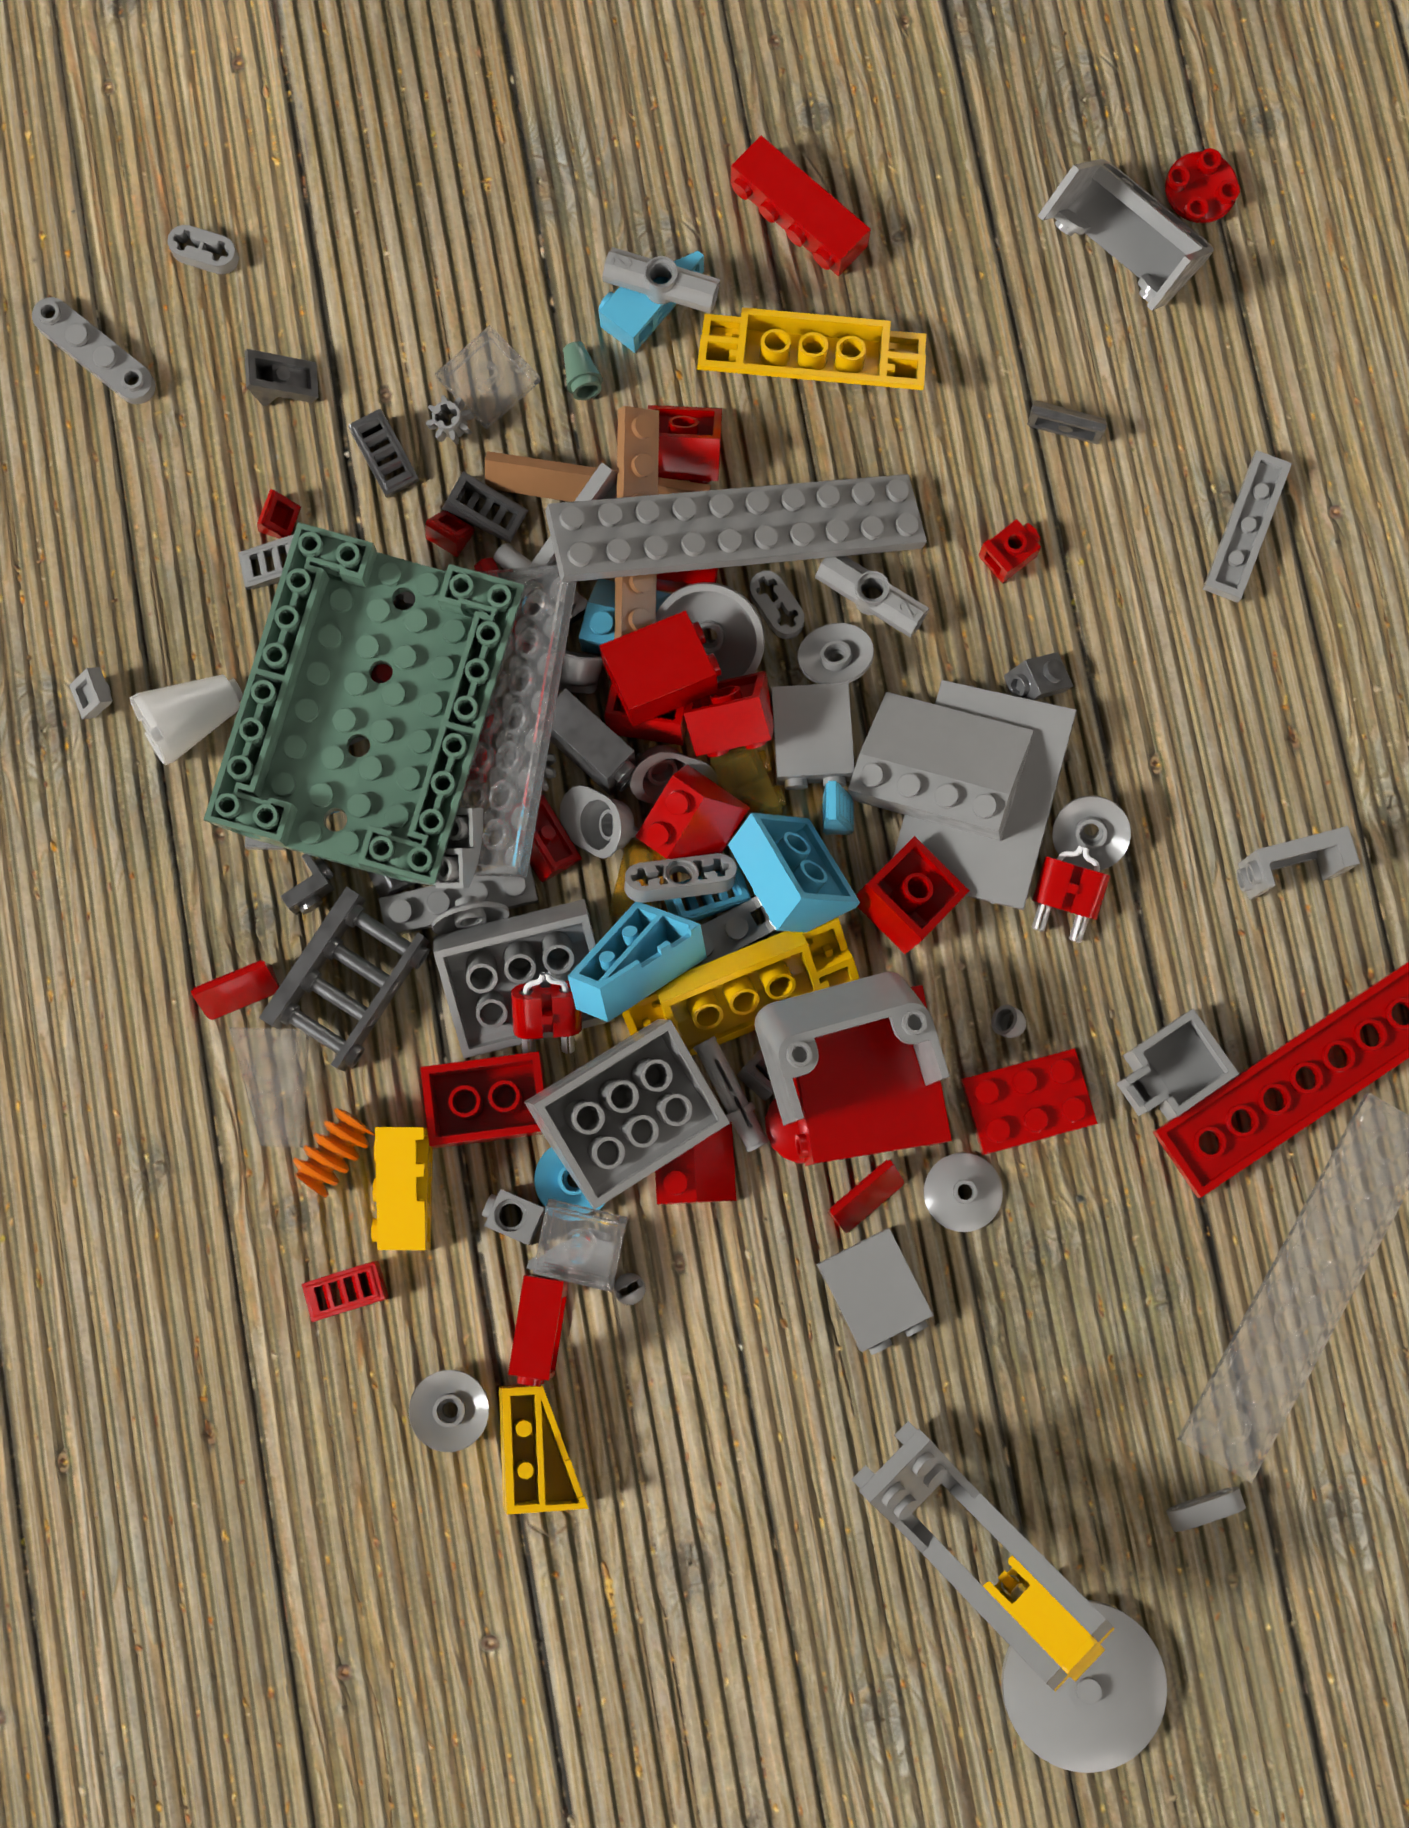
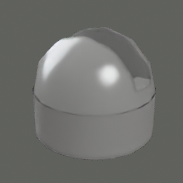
M1002 1005L994 1012L991 1024L995 1033L1006 1038H1016L1024 1032L1026 1018L1019 1009L1011 1005Z
M634 1273L621 1275L614 1284L615 1297L625 1305H634L640 1302L646 1292L643 1279ZM637 1281L640 1288L622 1297L619 1290Z

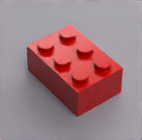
M539 1051L420 1067L430 1147L436 1149L543 1134L524 1103L547 1088L543 1055Z

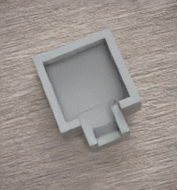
M1193 1008L1122 1055L1133 1072L1116 1084L1138 1116L1158 1106L1167 1121L1187 1111L1239 1075V1073Z

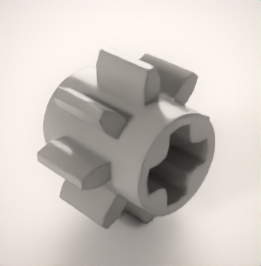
M441 395L440 403L436 406H428L432 412V419L426 421V425L429 429H438L435 437L439 442H443L447 436L455 444H459L458 437H461L464 433L470 435L472 433L468 428L467 421L473 419L474 414L470 410L462 411L465 402L460 397L453 403L445 395ZM454 414L455 416L451 418L452 424L447 426L445 423L449 421L448 415Z

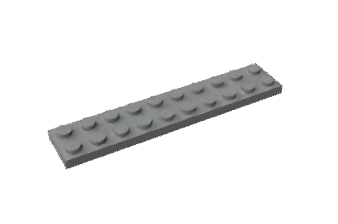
M909 474L549 503L545 510L561 583L922 549L927 543Z

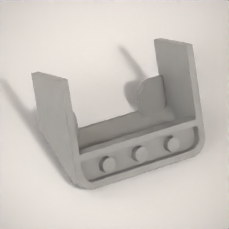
M1104 159L1073 165L1038 214V217L1043 221L1055 218L1056 227L1069 236H1072L1074 233L1088 235L1139 277L1138 285L1141 288L1139 294L1149 302L1147 307L1152 311L1166 305L1214 251L1208 241L1120 169Z
M883 972L767 1004L757 1013L755 1030L783 1126L804 1118L793 1078L810 1073L817 1065L819 1054L815 1037L889 1017L895 1036L903 1043L913 1044L925 1086L950 1077L932 1016L902 976L894 972Z

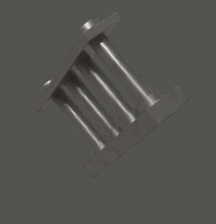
M347 886L259 1017L270 1026L279 1030L283 1024L286 1026L292 1024L331 1049L337 1055L330 1065L341 1071H345L347 1066L354 1067L365 1050L361 1045L411 969L413 967L418 969L430 951L426 948L430 941L419 932L410 942L364 913L365 908L362 906L366 900ZM349 926L361 928L403 955L390 975L343 945L344 941L341 937ZM327 958L329 960L335 958L381 988L368 1008L321 978L322 973L319 970ZM305 991L308 993L314 991L359 1021L347 1040H344L299 1011L300 1006L297 1003Z

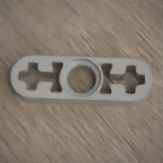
M721 853L637 863L630 866L625 873L624 890L631 900L640 903L723 893L734 886L737 866L731 857ZM713 870H719L721 875L724 876H718ZM699 871L701 872L702 880L698 879ZM677 872H683L689 875L691 880L687 883L679 884L674 882L670 876ZM658 876H663L662 885L660 884V878H658ZM642 879L644 880V883L648 885L641 886V883L637 880Z

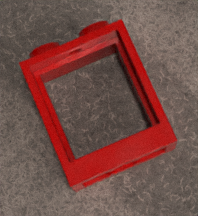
M531 1274L523 1276L508 1375L518 1376V1384L541 1387L545 1380L549 1381L555 1376L570 1280Z

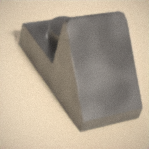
M251 349L244 351L246 388L263 406H267L277 397L310 403L319 398L316 362Z

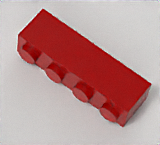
M762 135L731 165V186L735 193L744 200L749 199L768 222H776L786 231L788 238L796 246L801 247L803 245L813 254L814 260L823 269H830L837 276H840L868 247L871 229Z

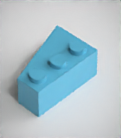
M634 902L568 975L576 1010L609 1022L706 959L707 955L701 924L644 903Z

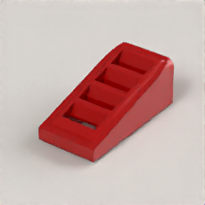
M379 1261L365 1263L301 1284L311 1322L389 1299ZM364 1273L367 1275L372 1295L365 1297L359 1276ZM352 1278L357 1300L350 1301L345 1279ZM337 1282L342 1305L336 1306L330 1286L331 1283ZM321 1286L328 1309L323 1311L320 1310L315 1288Z

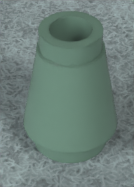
M579 341L571 342L563 348L567 390L577 400L592 399L601 392L603 377L585 349L584 344Z

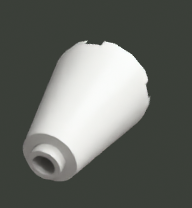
M222 674L139 692L129 698L138 721L142 722L146 730L145 735L160 761L167 765L176 761L235 714L239 709V701L242 700L243 693L234 678L228 680Z

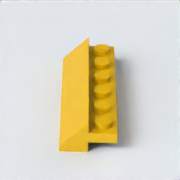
M742 307L741 317L704 314L697 370L923 390L927 334L891 331V321Z
M836 917L808 932L784 931L690 969L624 1011L622 1015L630 1035L635 1034L657 1019L671 1020L689 1053L693 1056L697 1054L693 1047L713 1036H716V1041L720 1045L754 1031L756 1015L767 1004L860 978L854 958L848 949L839 918Z

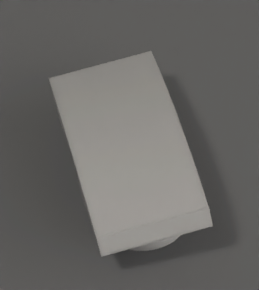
M458 808L435 884L436 888L470 887L481 851L483 808Z

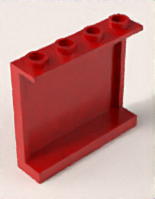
M923 985L912 986L911 989L927 1008ZM889 1017L814 1038L819 1054L817 1065L810 1073L793 1078L804 1118L798 1121L800 1134L795 1136V1144L799 1158H804L805 1167L818 1163L921 1146H932L952 1141L941 1081L925 1086L913 1044L903 1043L895 1036Z

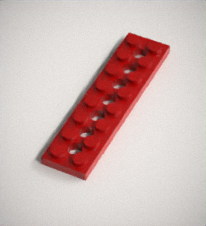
M1409 961L1241 1072L1178 1117L1169 1120L1153 1131V1134L1197 1198L1203 1197L1409 1058V1022L1406 1025H1400L1392 1017V1008L1395 1004H1403L1409 1010ZM1364 1025H1371L1377 1030L1379 1038L1376 1045L1367 1046L1362 1042L1360 1030ZM1332 1046L1342 1048L1347 1055V1061L1342 1068L1334 1067L1328 1060V1052ZM1301 1067L1310 1069L1315 1076V1083L1310 1089H1303L1296 1082V1073ZM1268 1089L1279 1091L1283 1097L1282 1107L1278 1111H1272L1264 1104V1094ZM1237 1110L1245 1111L1250 1116L1251 1126L1245 1133L1236 1131L1232 1126L1231 1118ZM1204 1132H1211L1218 1138L1219 1147L1214 1154H1206L1199 1146V1138Z

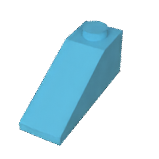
M699 251L674 261L678 267L701 274L704 272V255ZM657 277L653 280L657 284H665L670 281L666 277ZM619 287L615 293L609 292L599 305L600 327L635 353L675 307L676 303L656 304L646 294Z

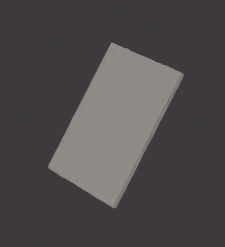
M942 680L935 702L936 705L1034 730L1033 738L1001 841L904 815L894 856L915 836L970 890L965 896L988 901L991 904H1000L1024 910L1077 710L1049 704L1048 702H1040L976 688L972 685L967 686Z

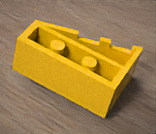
M375 1127L374 1161L376 1162V1178L373 1180L372 1195L373 1201L376 1202L377 1218L372 1219V1242H377V1250H431L433 1148L429 1146L427 1129L424 1127Z
M499 1386L503 1510L509 1515L589 1509L543 1386Z

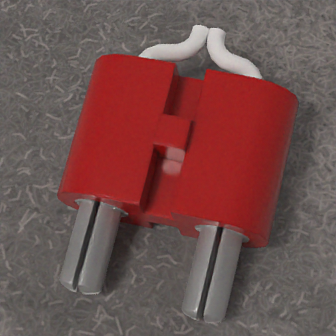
M1078 846L1076 851L1062 852L1057 859L1045 856L1032 897V901L1039 903L1032 924L1034 930L1045 931L1051 908L1054 907L1076 914L1069 939L1073 942L1081 943L1089 918L1097 920L1111 876L1100 873L1099 862L1090 857L1088 848ZM1083 851L1085 860L1094 865V870L1064 862L1063 859L1065 857H1076Z
M541 972L538 979L515 986L511 991L513 1032L515 1036L522 1039V1053H528V1039L530 1041V1052H536L535 1039L543 1038V1033L553 1032V1038L561 1037V1049L566 1054H568L567 1037H569V1053L574 1052V1035L579 1034L582 1030V1012L576 1010L569 981L554 979L550 972ZM546 977V980L550 983V987L541 988L540 984L545 980Z

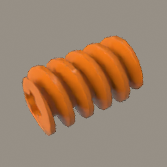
M339 1108L333 1110L339 1120L337 1124L327 1120L323 1122L329 1134L327 1136L316 1132L313 1134L319 1145L317 1149L304 1145L303 1150L308 1156L307 1161L296 1157L292 1160L298 1169L295 1175L324 1198H327L329 1195L324 1183L333 1186L339 1183L334 1170L347 1173L349 1167L344 1158L357 1161L360 1157L354 1146L368 1148L370 1144L364 1134L367 1133L375 1136V1133L360 1120Z

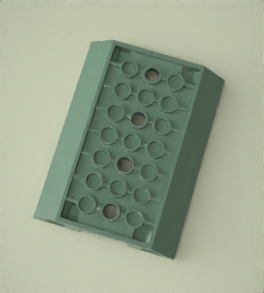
M298 522L203 820L261 842L400 881L435 886L525 585L452 564L448 565L447 571L379 553L372 542ZM399 593H412L415 596L414 605L407 610L397 609L394 606V600ZM380 664L389 665L393 669L392 677L385 683H377L371 677L373 669ZM358 737L366 738L370 742L369 751L361 757H355L349 753L351 741ZM334 811L344 812L347 816V823L340 831H331L326 826L328 815Z

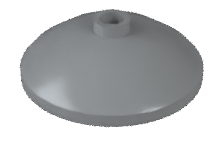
M694 583L672 593L656 612V622L686 610L692 623L699 622L703 633L708 628L716 631L717 638L709 640L705 637L706 643L703 644L707 655L713 653L718 661L721 675L717 677V681L753 674L757 670L764 652V629L754 606L738 591L718 583Z

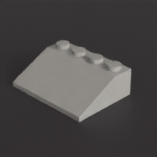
M886 692L859 753L848 791L853 801L1001 841L1034 730Z
M585 899L434 936L433 953L463 1058L522 1044V1039L515 1036L513 1032L511 991L519 984H525L538 979L541 972H550L554 979L569 981L568 975L596 945ZM545 977V980L540 984L541 988L550 987V983ZM582 1012V1029L608 1023ZM553 1032L543 1033V1038L541 1039L552 1037Z
M657 1019L524 1102L544 1137L593 1209H597L730 1124L671 1020Z

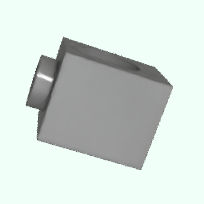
M500 1189L497 1196L494 1194L489 1196L482 1216L487 1218L485 1227L526 1245H531L547 1209ZM516 1204L521 1208L523 1217L517 1226L510 1228L504 1224L502 1212L508 1205Z

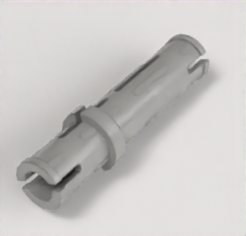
M713 1036L694 1046L693 1049L697 1052L711 1083L714 1085L728 1112L725 1114L728 1121L733 1122L746 1147V1151L750 1152L768 1143L769 1139L764 1134L753 1112L755 1109L753 1102H748L733 1070L730 1068L716 1041V1036Z

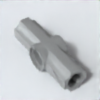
M614 247L608 252L602 275L603 282L646 294L656 304L673 302L710 314L714 309L720 287V279L678 267L672 259L666 256H657L651 259ZM657 277H666L670 279V281H668L665 284H657L653 282V280Z
M846 556L824 558L815 574V579L854 602L860 612L866 615H875L910 638L917 632L929 611L927 606L891 585L887 577L882 573L869 571ZM869 587H874L882 595L876 599H869L862 592Z

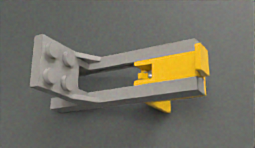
M907 1421L894 1435L903 1444L902 1447L875 1474L865 1465L851 1480L860 1488L859 1492L869 1503L887 1518L933 1564L1050 1688L1056 1692L1069 1677L1076 1682L1105 1651L1101 1643L1115 1628L962 1475L920 1429L917 1430ZM940 1484L1012 1554L1008 1559V1563L1012 1568L1008 1572L1003 1571L998 1577L1000 1581L995 1586L991 1582H986L982 1586L913 1514Z

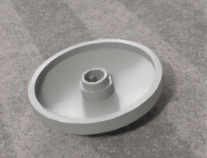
M1093 1600L1088 1601L1115 1629L1101 1643L1105 1651L1076 1682L1069 1677L1055 1692L1010 1645L1004 1658L1001 1676V1689L1006 1712L1024 1743L1035 1754L1050 1764L1065 1770L1081 1773L1110 1770L1125 1764L1138 1755L1156 1734L1161 1724L1167 1701V1678L1164 1664L1150 1636L1126 1613L1106 1603Z

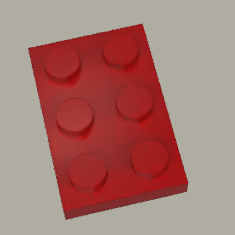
M1075 1048L960 1080L982 1156L1098 1124Z

